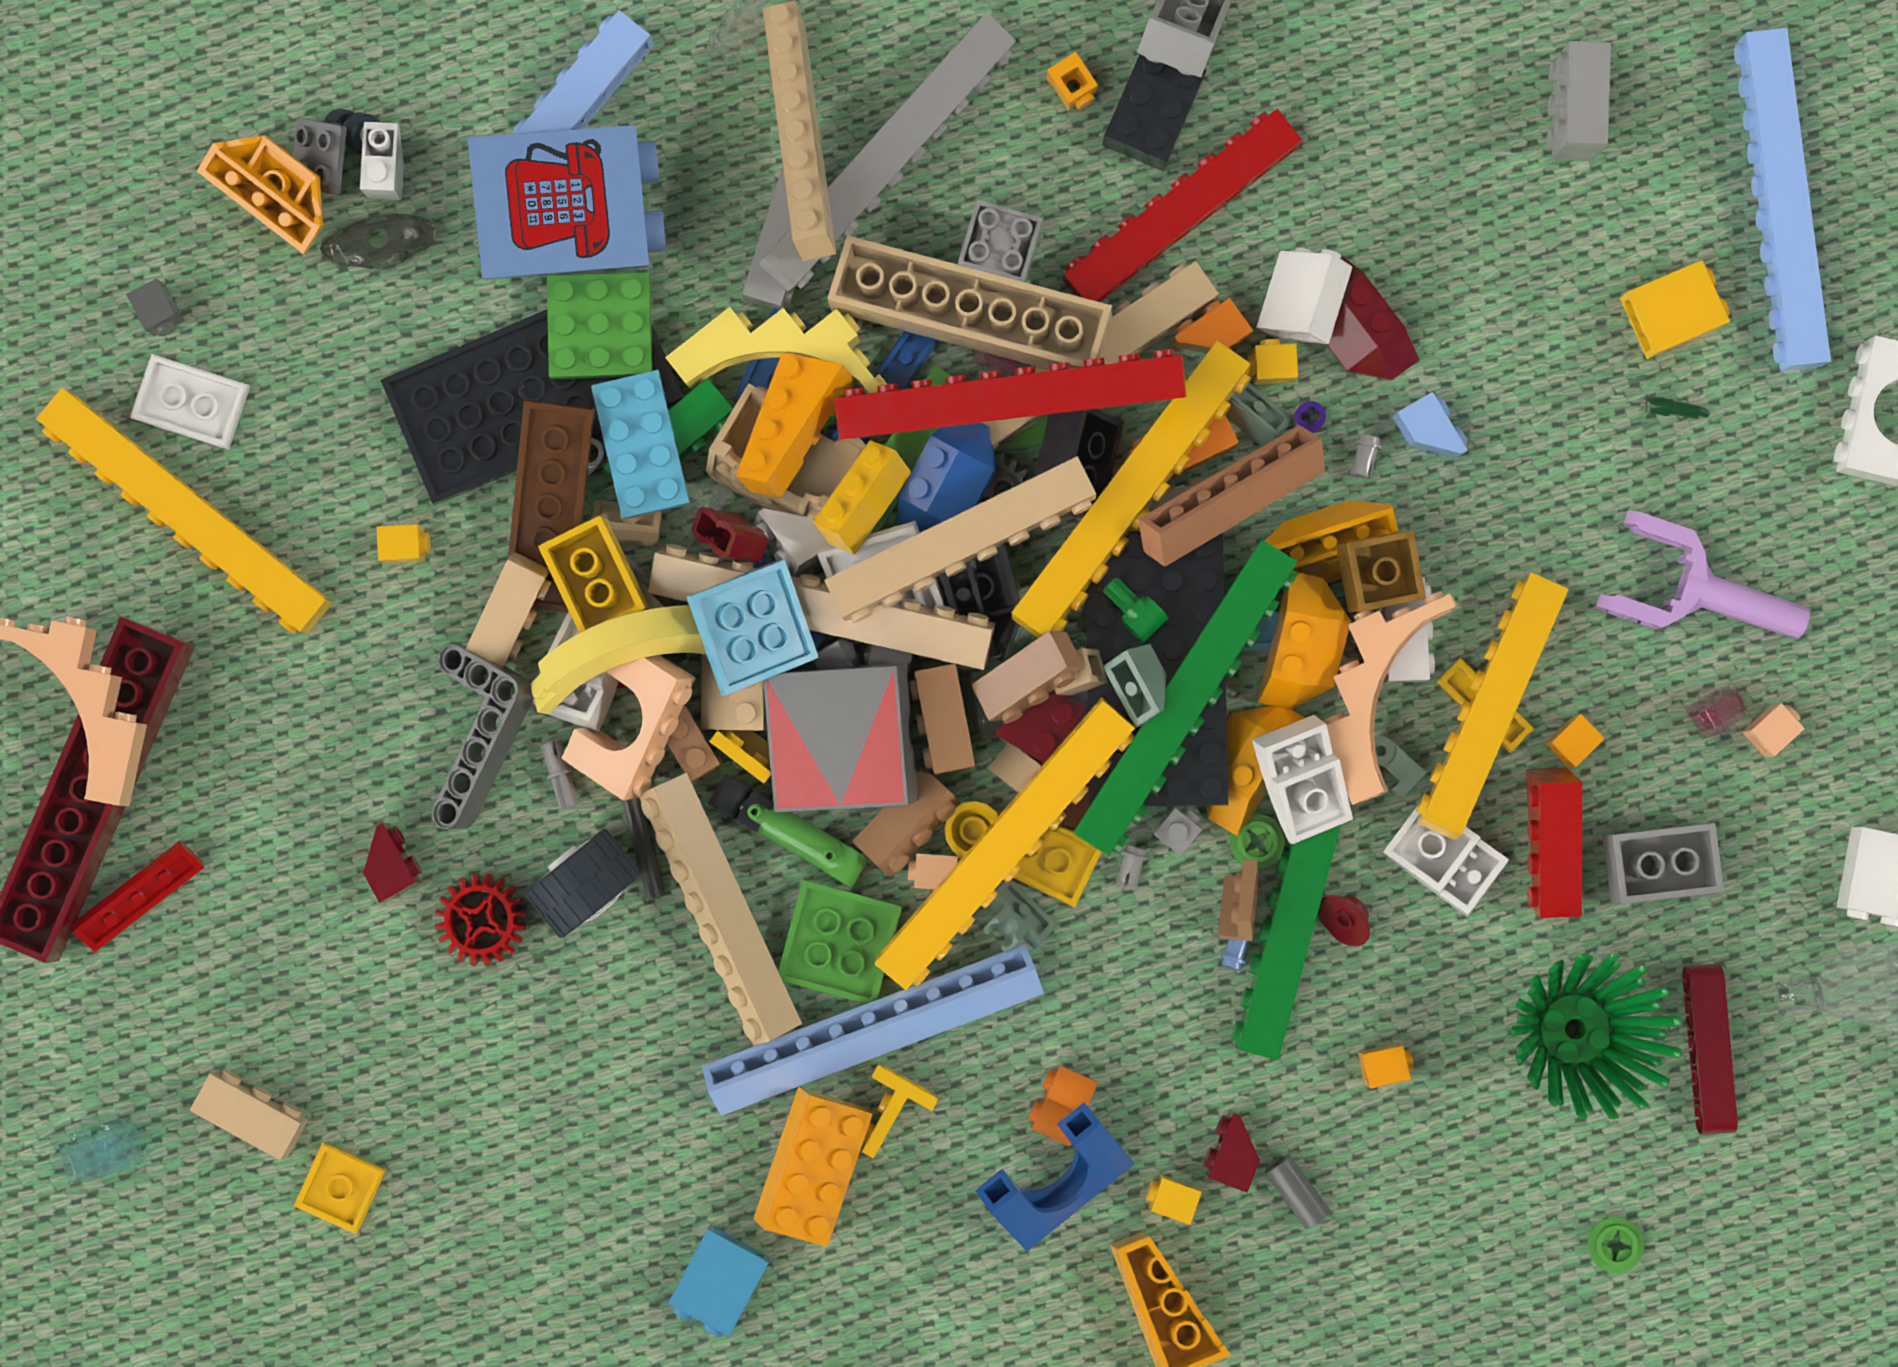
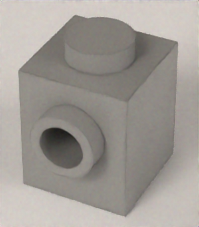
M1173 806L1155 828L1154 835L1181 856L1202 831L1203 824L1199 821L1202 817L1189 806H1184L1183 808L1181 806Z

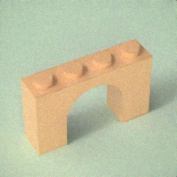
M662 655L633 660L605 671L629 687L640 702L643 721L641 731L633 744L626 747L600 730L598 732L586 727L574 729L562 756V759L621 800L639 798L643 792L649 790L652 782L651 777L656 765L663 759L665 754L664 748L669 736L676 730L678 716L683 705L688 702L692 694L691 687L696 677Z

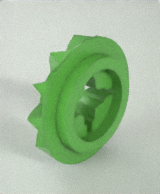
M1253 814L1238 836L1233 833L1230 834L1229 846L1234 858L1242 865L1243 860H1257L1258 869L1271 866L1279 859L1284 849V834L1281 827L1272 818L1261 814ZM1248 829L1257 836L1266 832L1269 833L1262 841L1264 850L1267 852L1266 854L1258 848L1245 851L1251 842L1247 832Z
M1621 1217L1604 1218L1603 1221L1593 1226L1591 1235L1587 1239L1589 1255L1598 1267L1611 1273L1629 1271L1638 1264L1644 1251V1241L1640 1230L1632 1222ZM1617 1233L1618 1240L1628 1245L1629 1248H1618L1616 1254L1612 1255V1249L1602 1242L1613 1240L1614 1235Z

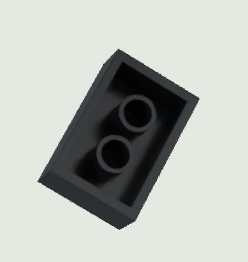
M1139 54L1105 132L1102 146L1164 172L1207 70L1204 69L1201 78L1195 75H1185L1179 72L1177 68L1162 62H1152L1144 55Z
M1099 409L1048 414L1034 477L1078 456L1096 492V499L1091 501L1093 505L1111 481L1124 421ZM1089 509L1077 515H1074L1072 511L1064 515L1083 518Z

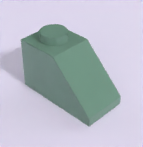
M1150 644L1128 649L1103 666L1135 728L1164 711L1166 673Z

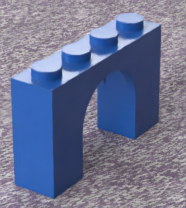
M1085 1102L1057 1124L1075 1148L1072 1164L1062 1177L1044 1188L1026 1190L1019 1187L1001 1169L975 1190L990 1213L1026 1251H1029L1134 1165L1131 1158Z

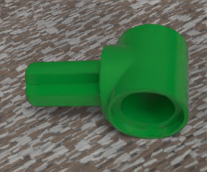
M1119 578L1110 581L1103 590L1125 613L1122 617L1123 624L1143 643L1169 619L1165 612L1151 598L1143 596L1139 599Z

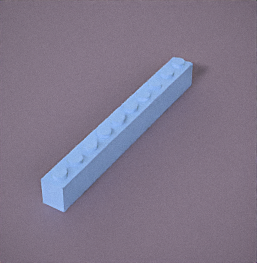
M1787 28L1746 32L1737 42L1738 44L1735 45L1734 59L1736 64L1741 66L1742 73L1738 83L1740 97H1745L1746 110L1743 112V126L1746 131L1749 130L1751 142L1747 146V158L1749 163L1754 165L1755 173L1751 181L1753 196L1758 197L1759 210L1756 211V226L1758 230H1762L1764 242L1760 246V258L1763 263H1766L1768 276L1764 280V289L1766 295L1771 296L1772 309L1769 311V325L1772 330H1775L1777 341L1773 345V357L1775 362L1780 364V372L1822 367L1831 362L1788 30Z
M1024 944L1011 949L1009 952L997 954L923 982L917 987L913 986L907 990L899 991L780 1036L772 1041L703 1065L702 1070L708 1093L719 1114L722 1116L1044 994L1027 946Z

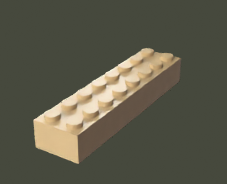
M848 235L846 236L827 298L831 311L837 309L840 314L846 315L848 313L851 317L1049 369V364L1069 362L1070 369L1084 367L1083 360L1100 358L1112 319V305Z

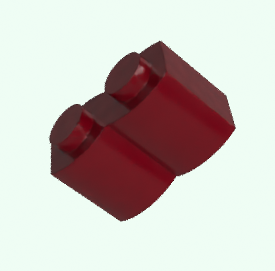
M700 507L691 528L694 537L698 541L710 544L712 550L718 556L760 562L768 542V538L762 529L749 525L744 516L735 512Z

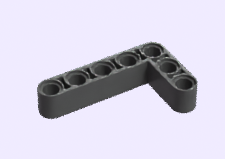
M455 644L446 645L439 652L438 666L440 670L485 697V700L433 806L432 819L442 829H467L473 825L534 699L529 679L505 665L502 667L466 650L467 646ZM461 655V657H462L461 665L458 666V659H459V656ZM488 671V679L485 682L484 675ZM514 685L515 694L511 697V688ZM498 716H499V717H500V725H499V727H498V729H497V727H496V720H497V718H498ZM483 747H485L486 752L484 758H482L481 754ZM468 778H470V780H471V785H470L469 790H468V788H467ZM454 808H455V810H456V817H455V819H453V814H452Z

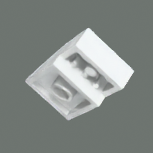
M569 611L548 653L579 634ZM602 672L576 688L548 715L599 732L619 681L608 673Z
M1312 715L1252 739L1268 794L1290 844L1297 843L1353 820L1340 760L1332 752L1325 722Z
M1416 807L1383 853L1468 917L1508 864L1509 859L1482 841L1480 836L1466 826L1461 837L1457 840H1452L1417 824L1421 814L1416 812Z

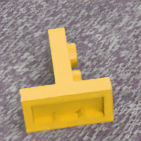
M878 1063L871 1077L895 1091L892 1095L888 1092L885 1093L876 1109L882 1114L876 1125L869 1123L863 1141L865 1145L862 1148V1153L873 1159L907 1098L930 1111L933 1110L939 1099L938 1095L881 1063Z

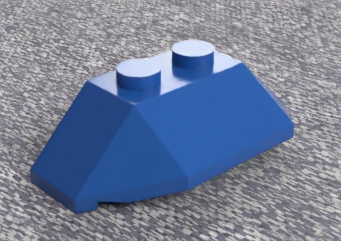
M981 422L940 427L930 436L898 497L896 526L916 521L921 533L979 504L997 471L989 426Z

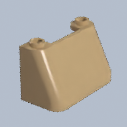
M748 383L709 449L706 471L719 484L769 510L804 516L814 521L866 445L860 438L839 440L838 437L835 442L822 435L815 446L811 445L803 457V465L781 499L750 492L737 478L736 473L768 390L763 387L756 388Z

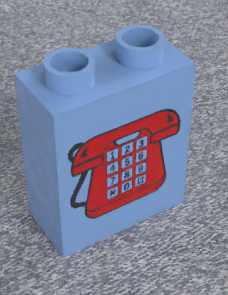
M636 125L467 137L483 280L645 268L649 266L648 252L666 251L662 210L644 211L641 183L659 182L655 140L637 142Z

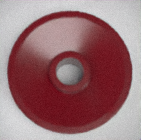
M1329 895L1321 899L1317 914L1319 921L1337 941L1355 947L1364 945L1370 937L1369 912L1361 900L1351 895Z

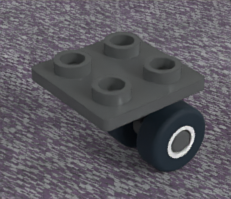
M338 108L332 110L326 116L324 122L297 118L293 156L320 177L321 192L340 195L345 146L354 153L362 154L364 122L380 123L375 116L362 112L354 113L351 110Z

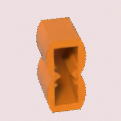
M1059 1064L1056 1071L1049 1069L1042 1084V1088L1047 1090L1042 1102L1037 1100L1034 1102L1028 1116V1120L1033 1121L1031 1129L1070 1146L1071 1142L1057 1124L1083 1102L1087 1106L1089 1105L1098 1082Z

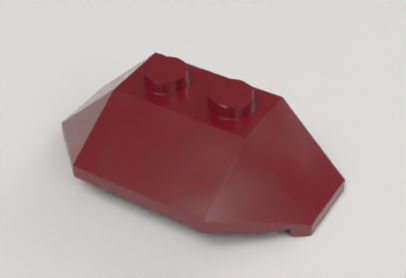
M1341 255L1340 259L1351 265L1352 270L1330 342L1326 346L1346 372L1392 381L1418 362L1419 357L1405 326L1363 271Z

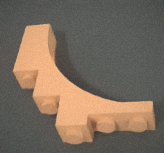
M1443 592L1435 593L1423 600L1425 605L1412 611L1411 607L1408 606L1392 613L1393 620L1387 621L1384 612L1380 610L1377 612L1368 610L1354 616L1355 622L1348 624L1365 663L1360 665L1359 661L1355 660L1339 668L1341 674L1333 678L1350 715L1345 717L1344 712H1340L1324 721L1327 725L1332 752L1340 760L1347 794L1352 805H1358L1388 792L1379 769L1375 751L1374 725L1378 697L1392 663L1413 635L1427 623L1459 609L1451 594L1444 596Z
M66 616L64 623L51 621L50 628L28 623L27 630L15 628L16 621L0 618V639L12 641L40 659L65 686L77 707L85 730L89 754V774L84 799L117 806H130L147 725L136 723V715L115 712L122 677L110 675L112 668L90 664L97 630L85 627L86 620Z

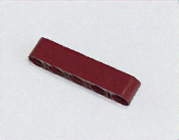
M1719 963L1684 966L1682 969V980L1686 979V982H1683L1685 1014H1689V1016H1686L1688 1047L1692 1048L1689 1051L1691 1080L1692 1083L1695 1082V1085H1692L1694 1113L1695 1117H1698V1119H1695L1696 1129L1699 1135L1735 1133L1738 1128L1723 968Z

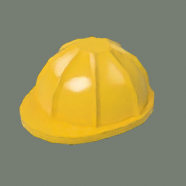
M977 801L963 803L956 807L954 814L946 821L944 828L946 841L960 860L998 817L996 811L987 804Z

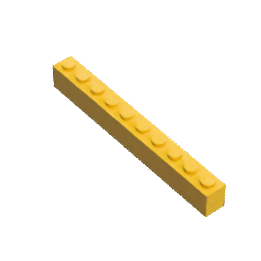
M1218 340L1186 381L1187 397L1172 399L1011 612L1012 620L1037 638H1040L1048 631L1062 632L1068 623L1064 618L1071 609L1078 611L1088 597V594L1085 593L1086 589L1092 581L1098 584L1109 569L1105 564L1113 554L1118 557L1129 542V539L1126 538L1133 527L1137 530L1140 528L1138 519L1150 513L1146 509L1153 500L1160 502L1170 488V485L1167 484L1168 480L1174 473L1180 475L1191 459L1187 455L1194 446L1200 448L1211 433L1207 428L1214 419L1221 421L1231 407L1228 401L1235 392L1240 395L1251 380V377L1248 376L1251 363Z
M61 388L36 418L37 421L45 426L42 432L57 444L64 441L71 447L68 453L83 465L90 462L95 466L97 470L94 474L109 486L116 483L121 487L123 492L120 495L135 507L142 504L150 512L146 516L161 528L168 525L176 532L173 536L176 541L187 549L194 546L202 553L199 557L202 562L215 571L220 567L228 574L225 579L228 583L241 592L245 588L255 596L252 602L267 613L271 609L281 616L278 622L291 633L295 634L299 631L308 634L333 604L331 600L72 392Z
M1101 697L876 956L874 964L905 990L912 984L916 987L920 985L930 972L926 967L934 958L940 961L951 949L952 944L949 941L957 932L963 935L975 921V918L972 917L974 912L980 906L984 909L987 908L995 899L998 893L994 889L1002 880L1008 883L1020 869L1017 863L1025 854L1031 857L1043 843V840L1040 839L1042 834L1048 828L1052 831L1056 829L1065 818L1066 814L1063 813V810L1072 801L1076 805L1089 790L1085 785L1094 775L1100 778L1112 764L1109 760L1110 756L1117 749L1122 752L1135 737L1131 733L1135 729L1134 725Z

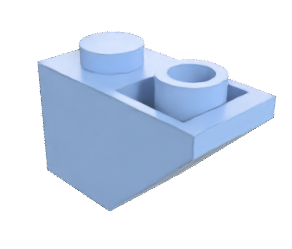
M1433 392L1400 410L1392 417L1411 447L1457 458L1467 451L1465 446L1467 439L1458 426L1454 427L1448 418L1450 412L1446 403L1441 397L1436 398Z

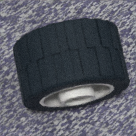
M602 829L579 848H576L574 845L548 866L550 871L529 887L524 895L557 936L563 938L581 924L598 917L615 903L622 891L640 876L641 871L609 831Z

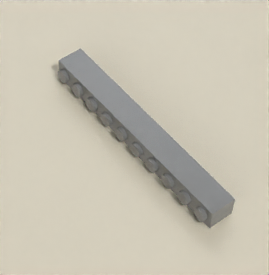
M986 12L827 187L835 241L840 235L846 239V236H849L858 227L859 224L855 219L862 211L868 215L881 201L877 194L885 186L889 190L895 186L903 177L899 170L906 162L912 166L923 155L925 150L921 146L929 137L935 141L948 127L943 121L951 113L956 117L968 105L969 101L965 97L970 91L974 89L978 93L991 79L987 74L994 65L1000 69L1013 55L1009 48L1016 40L990 14ZM790 228L758 264L787 291H790L795 285L801 289L814 275L810 270L818 260L824 264L831 255L802 261L793 243Z

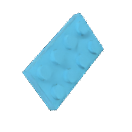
M655 370L592 385L591 388L622 519L626 520L689 505V496L659 371Z

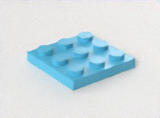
M777 560L686 596L721 695L726 696L819 658L785 560Z

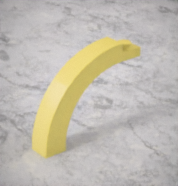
M690 606L661 607L624 615L591 627L560 644L538 662L541 674L530 683L537 712L550 714L569 694L583 683L621 664L661 654H706Z

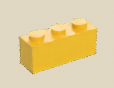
M870 440L812 523L830 545L855 555L905 484L911 471L896 450Z

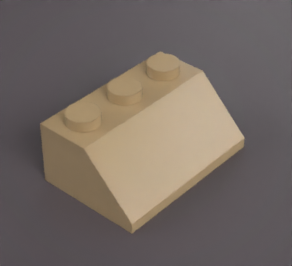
M702 654L701 729L767 730L763 681L726 696L721 695L707 654Z

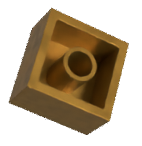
M1414 530L1336 544L1348 612H1363L1426 599Z

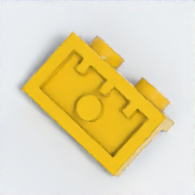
M717 731L709 741L762 783L767 785L771 780L769 744L754 731Z

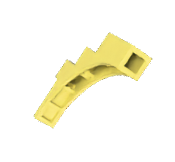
M729 307L665 357L690 390L706 378L728 367L758 359L780 358L782 352L844 364L856 383L864 388L867 394L878 393L877 386L888 385L879 374L874 378L866 367L870 365V362L859 348L852 351V348L860 343L859 337L856 334L860 328L848 313L842 316L837 309L804 334L803 331L807 327L795 312L789 316L784 308L750 333L754 326L741 311L736 315L731 307Z

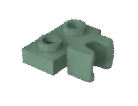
M1011 879L1008 883L1003 881L995 890L998 894L990 903V906L997 914L984 926L983 932L990 934L994 930L1000 931L1005 937V942L1001 949L1003 952H1009L1022 938L1035 949L1057 924Z

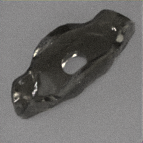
M385 213L366 217L330 236L321 244L320 250L327 260L339 266H357L367 269L386 268L401 264L416 252L430 247L435 239L436 225L433 220L403 213ZM376 229H383L388 234V242L381 248H375L370 244V235Z

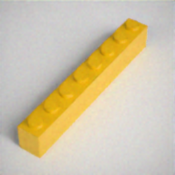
M1532 572L1524 581L1518 579L1510 596V598L1515 599L1511 611L1504 610L1497 625V628L1502 630L1497 641L1491 640L1483 658L1489 661L1484 672L1477 671L1470 686V689L1475 691L1470 702L1464 701L1458 713L1457 720L1462 721L1457 733L1451 731L1443 750L1448 752L1443 764L1438 762L1431 774L1429 781L1433 782L1434 786L1430 795L1423 794L1417 806L1416 812L1421 814L1417 824L1452 840H1457L1461 837L1565 600L1568 588Z

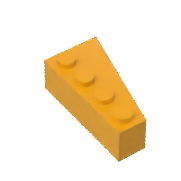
M782 352L736 473L737 478L750 492L781 499L803 465V457L811 445L815 446L822 436L820 433L821 429L829 417L836 414L834 398L843 397V390L852 389L856 383L844 364Z
M1139 1232L1110 1244L1155 1367H1204L1231 1356L1150 1236Z

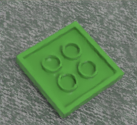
M649 272L547 276L550 379L630 377L653 371L651 277Z
M803 879L778 969L782 981L864 1004L876 1001L885 972L874 964L875 958L894 937L902 906Z

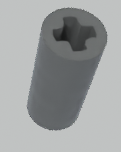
M1290 1154L1281 1157L1265 1170L1267 1177L1305 1229L1314 1227L1330 1214L1331 1210Z

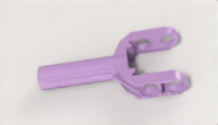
M1627 511L1623 525L1629 527L1635 534L1684 550L1683 555H1679L1677 562L1685 566L1674 599L1664 600L1662 607H1665V610L1621 595L1609 596L1599 594L1595 606L1596 609L1603 612L1608 609L1609 614L1635 623L1640 620L1641 625L1658 629L1702 607L1796 640L1804 634L1810 620V608L1714 576L1707 564L1706 552L1695 530L1641 512Z

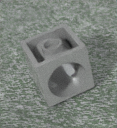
M977 199L957 265L1026 283L1040 238L1043 218Z

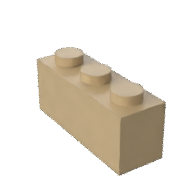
M512 552L505 563L466 650L502 667L509 657L515 660L524 642L518 639L523 628L530 629L538 613L532 608L537 598L542 601L544 600L552 583L546 580L550 572L549 568Z
M224 1069L222 1072L210 1073L189 1111L278 1160L287 1158L308 1122L306 1118L300 1116L302 1110L287 1102H284L283 1105L271 1100L272 1094L261 1087L253 1086L251 1089L240 1083L242 1078L232 1071Z

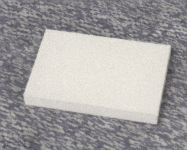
M151 354L130 418L229 450L250 386Z

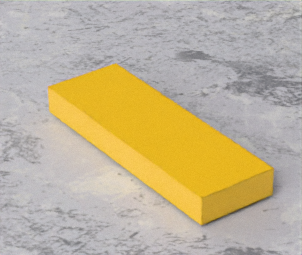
M1460 657L1445 671L1436 683L1462 707L1464 701L1470 702L1475 691L1470 689L1476 672ZM1517 711L1501 744L1508 753H1511L1534 730Z

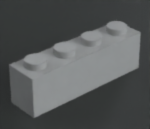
M783 166L742 292L744 301L778 310L784 308L785 304H792L796 285L790 291H787L758 263L791 228Z

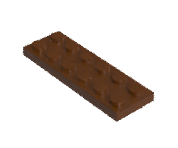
M533 400L524 401L508 558L512 552H515L548 568L538 546L582 524L595 409ZM549 572L546 580L552 582L543 601L537 598L533 608L568 613L569 610Z

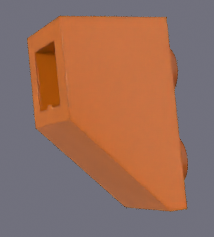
M1230 298L1222 303L1217 299L1202 310L1203 317L1195 322L1190 318L1174 330L1177 335L1174 336L1171 343L1178 349L1208 353L1218 340L1231 350L1250 337L1253 329Z

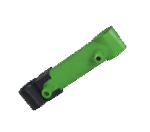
M724 774L708 801L709 805L772 840L849 887L854 886L869 860L866 855L792 812H774V802L727 774Z

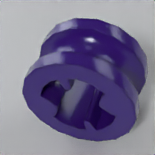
M1314 401L1304 402L1294 414L1296 427L1300 425L1312 433L1318 431L1326 419L1324 408ZM1307 409L1315 410L1313 415L1317 413L1319 420H1315L1312 426L1305 424L1307 420L1303 422L1301 420V415H1304Z

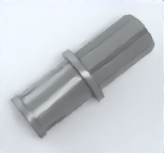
M558 740L554 741V744L550 742L540 746L549 772L546 778L552 782L559 808L565 810L577 806L579 801L571 777L573 769H569L567 762L562 759L564 754L562 741Z

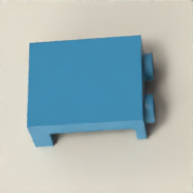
M710 1225L668 1304L674 1307L672 1311L677 1316L688 1321L693 1317L704 1323L703 1329L717 1337H721L724 1334L729 1337L771 1257Z

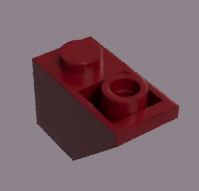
M381 823L376 826L363 874L379 903H386L422 883L418 876L422 873L419 863L413 855L407 856L402 847L406 843L403 834L396 825L391 827L390 823Z
M1230 1109L1228 1116L1222 1115L1215 1131V1134L1220 1137L1215 1149L1211 1147L1208 1149L1203 1167L1207 1168L1205 1174L1208 1178L1248 1193L1260 1159L1241 1116L1236 1111Z

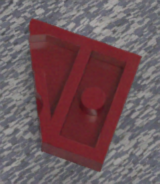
M1054 691L1049 694V698L1044 702L1023 711V715L1019 719L997 728L993 735L1038 761L1045 763L1072 732L1086 707L1065 695H1056Z

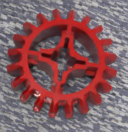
M478 873L472 874L471 885L465 877L458 879L461 890L453 885L448 886L447 890L453 898L441 896L439 902L447 906L446 910H435L436 916L444 917V922L434 925L435 929L445 928L447 933L438 938L439 942L451 940L452 943L447 947L446 952L451 954L459 948L460 952L457 955L459 962H463L468 954H470L471 966L478 964L480 956L484 966L491 965L492 954L498 962L504 961L505 956L502 949L509 954H514L516 949L510 943L511 940L517 943L524 941V938L517 934L516 930L528 929V924L518 923V917L527 916L528 910L517 911L516 908L517 905L525 901L524 898L518 897L512 900L511 896L516 892L517 888L513 885L504 891L505 878H499L495 885H493V874H486L483 884ZM475 891L489 892L487 899L483 900L477 908L461 903L466 896ZM498 899L501 900L507 911V927L495 915ZM485 911L488 915L485 918H489L488 923L491 926L483 925L478 928L475 924L478 921H474L475 916L471 914H482ZM456 913L467 923L465 940L461 938L455 924ZM486 931L502 936L500 941L489 948L474 947L476 941Z

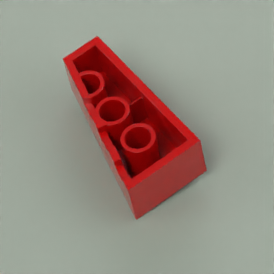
M1567 767L1526 769L1527 831L1530 842V854H1528L1527 865L1532 880V887H1528L1527 891L1528 905L1530 908L1533 907V910L1540 918L1582 917V781Z

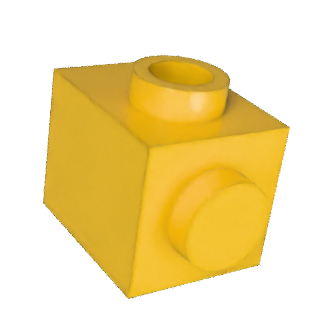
M1278 339L1262 340L1260 345L1254 347L1252 355L1247 356L1246 361L1251 363L1248 376H1253L1254 385L1294 383L1298 378L1296 344H1281Z

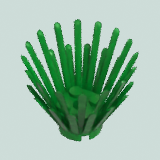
M1587 953L1578 955L1563 988L1564 960H1559L1548 970V996L1539 975H1535L1531 980L1532 986L1527 992L1535 1006L1521 998L1516 1003V1008L1527 1014H1518L1517 1024L1521 1025L1511 1027V1036L1515 1037L1531 1033L1516 1047L1517 1064L1519 1066L1522 1065L1537 1048L1527 1075L1528 1081L1535 1090L1539 1089L1548 1060V1102L1554 1107H1557V1105L1563 1106L1564 1104L1563 1071L1576 1115L1581 1119H1587L1586 1112H1591L1593 1108L1580 1075L1608 1118L1615 1120L1619 1118V1115L1614 1107L1620 1106L1622 1102L1599 1072L1638 1108L1643 1109L1648 1106V1102L1636 1091H1643L1646 1085L1620 1065L1662 1087H1667L1670 1083L1669 1078L1641 1064L1644 1063L1658 1068L1661 1065V1059L1637 1049L1677 1059L1680 1058L1682 1053L1681 1049L1636 1038L1665 1039L1667 1037L1665 1029L1651 1027H1679L1682 1023L1680 1017L1627 1016L1660 1010L1661 1004L1657 999L1670 996L1667 988L1661 987L1613 1000L1646 983L1645 979L1641 977L1648 972L1645 966L1639 965L1596 990L1621 967L1622 963L1617 961L1619 959L1617 954H1609L1580 986L1579 984L1593 960V956L1587 955ZM1574 1019L1576 1031L1573 1035L1567 1036L1565 1032L1566 1024Z

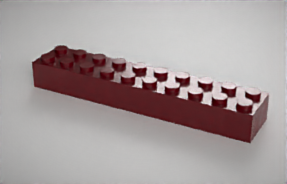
M120 616L99 666L112 668L110 675L122 677L115 712L136 715V723L147 725L134 783L135 787L195 645L135 620ZM79 713L0 893V945L43 963L60 961L72 933L70 925L79 917L126 806L84 799L89 774V754L87 738Z

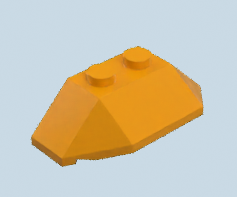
M266 135L212 144L197 172L302 254H306L323 227L320 177Z
M1348 500L1286 520L1265 541L1298 561L1293 569L1294 571L1323 577L1326 583L1342 579L1336 544L1398 532V527L1391 504Z
M1297 572L1298 575L1288 591L1284 590L1257 702L1261 704L1293 709L1335 686L1333 677L1338 674L1349 631L1348 624L1351 623V620L1323 577Z
M1280 706L1260 707L1233 712L1227 720L1229 805L1205 806L1209 820L1238 836L1267 793L1252 739L1305 719V717L1289 708Z

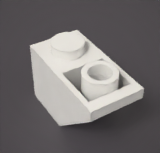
M364 122L360 190L370 199L402 200L404 162L399 124Z
M764 508L757 513L754 525L765 532L768 538L767 543L775 552V560H785L789 572L794 577L820 561L817 555L820 548L830 546L812 523L813 520L808 517Z

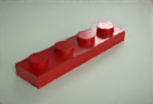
M179 840L70 925L72 933L94 952L98 951L204 868L203 861Z

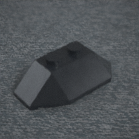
M1005 544L997 547L998 553L986 560L979 561L976 557L966 562L967 568L953 576L948 577L946 573L940 575L948 605L955 610V614L968 616V613H978L989 618L988 621L996 623L989 657L999 655L1016 624L1012 620L1011 612L1021 601Z

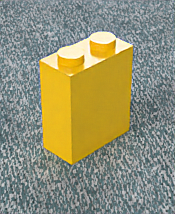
M1703 260L1630 290L1620 297L1647 359L1720 329L1730 322L1728 318L1730 315L1728 305L1723 298H1719L1714 287L1716 284L1715 276L1709 267H1705Z

